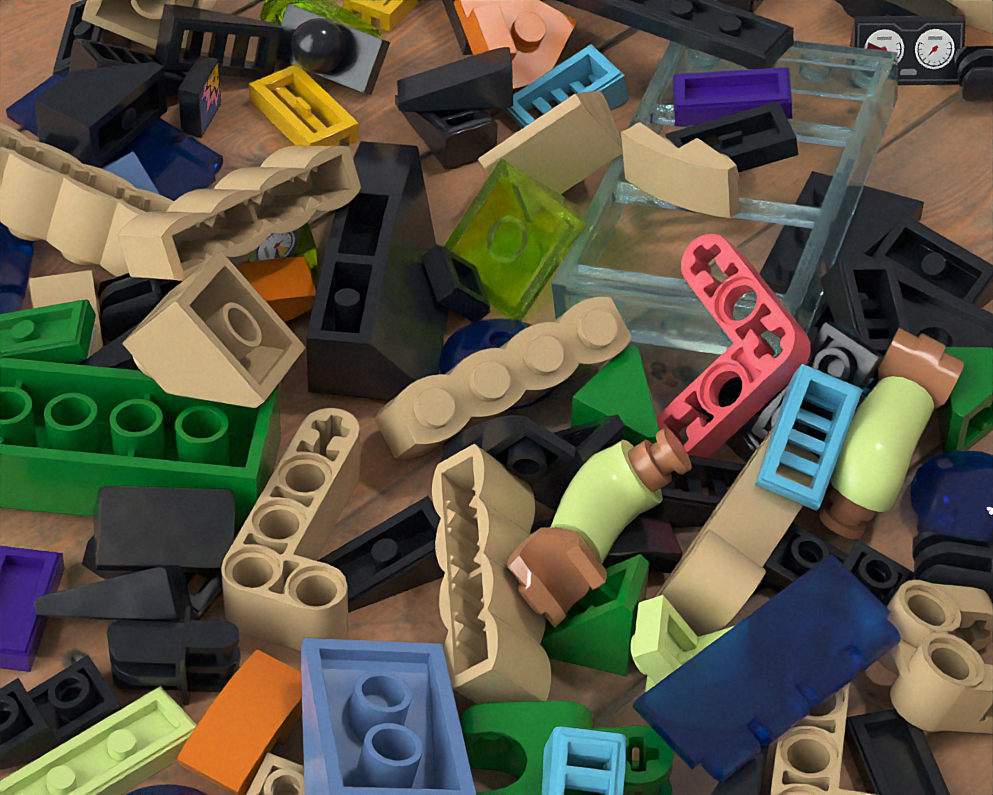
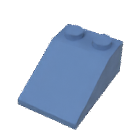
M303 638L301 645L305 795H476L442 644Z

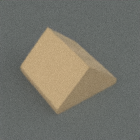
M597 90L575 93L479 157L478 160L483 168L530 215L623 154L622 140L608 103L601 91Z

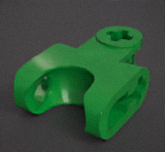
M563 700L483 703L472 705L460 717L459 721L469 765L474 769L506 772L518 779V781L506 788L479 792L476 795H542L544 747L553 729L556 727H571L625 735L626 763L623 795H635V792L641 791L642 795H672L669 776L673 769L674 751L671 742L665 735L649 726L631 725L616 728H594V719L588 708L574 701ZM635 747L639 748V761L632 760V750ZM564 789V795H599L598 792Z

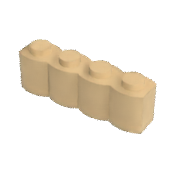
M0 123V222L6 225L9 231L18 238L29 241L41 239L48 241L52 246L61 251L63 257L73 263L80 265L99 264L115 277L129 273L117 236L118 233L130 220L138 215L151 211H167L174 201L159 194L135 188L125 179L109 171L82 164L72 155L48 144L29 140L17 130Z
M284 147L272 153L260 167H244L230 172L218 182L214 189H196L185 193L175 200L167 211H151L138 215L130 220L117 235L130 276L134 278L183 281L219 251H222L226 257H238L248 254L258 248L270 233L284 234L292 232L307 223L316 211H332L345 206L361 189L350 147Z
M611 297L590 298L574 305L553 322L539 323L525 328L500 348L485 349L469 355L445 375L427 376L413 382L388 402L374 419L395 459L407 460L418 458L433 451L456 433H461L477 424L494 419L510 407L529 404L563 381L576 380L588 375L620 353L628 345L632 336Z
M473 444L439 463L432 482L433 504L436 512L441 517L436 533L435 550L438 563L445 572L439 593V609L442 621L449 630L443 650L452 689L476 704L547 701L551 685V666L546 651L540 645L544 635L546 617L544 614L534 613L519 593V581L507 566V561L513 551L531 535L530 531L535 516L534 494L526 480L515 476L504 464L476 444Z

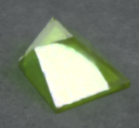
M501 158L444 244V247L477 267L489 303L512 322L520 324L587 223L578 205Z

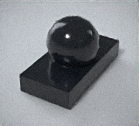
M288 4L281 22L283 30L277 59L291 65L298 64L302 69L372 95L391 42L298 6Z

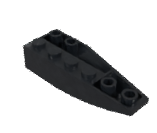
M360 141L353 161L361 189L348 204L336 209L307 331L308 393L392 400L413 382L427 376L439 374L448 321V308L437 302L422 259L426 252L436 246V240L418 146Z

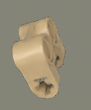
M909 580L905 582L893 596L871 629L867 639L869 649L875 659L886 669L898 675L890 690L892 704L907 722L922 730L993 734V665L984 664L977 652L993 642V603L989 595L984 590L974 587L932 584L922 580Z

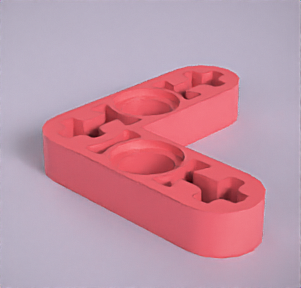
M712 233L701 235L689 244L681 260V272L686 282L733 344L656 418L659 431L663 428H668L681 443L683 440L679 432L682 428L688 426L686 434L689 439L683 445L688 456L707 459L790 382L792 375L800 365L807 364L811 353L810 341L805 331L742 251L720 235ZM713 258H715L716 264L722 272L729 276L723 282L710 275L712 271L708 264ZM755 292L757 303L752 313L743 320L735 321L733 309L737 300L745 293ZM767 330L781 339L779 343L783 351L776 358L773 357L775 352L765 338L760 336ZM740 377L742 380L740 396L730 406L720 407L719 393L721 388L730 379ZM702 408L714 416L710 422H707L708 417L701 413Z

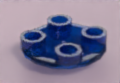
M956 450L934 456L919 467L909 488L911 507L918 516L917 531L919 533L935 532L987 541L993 529V455L982 451Z

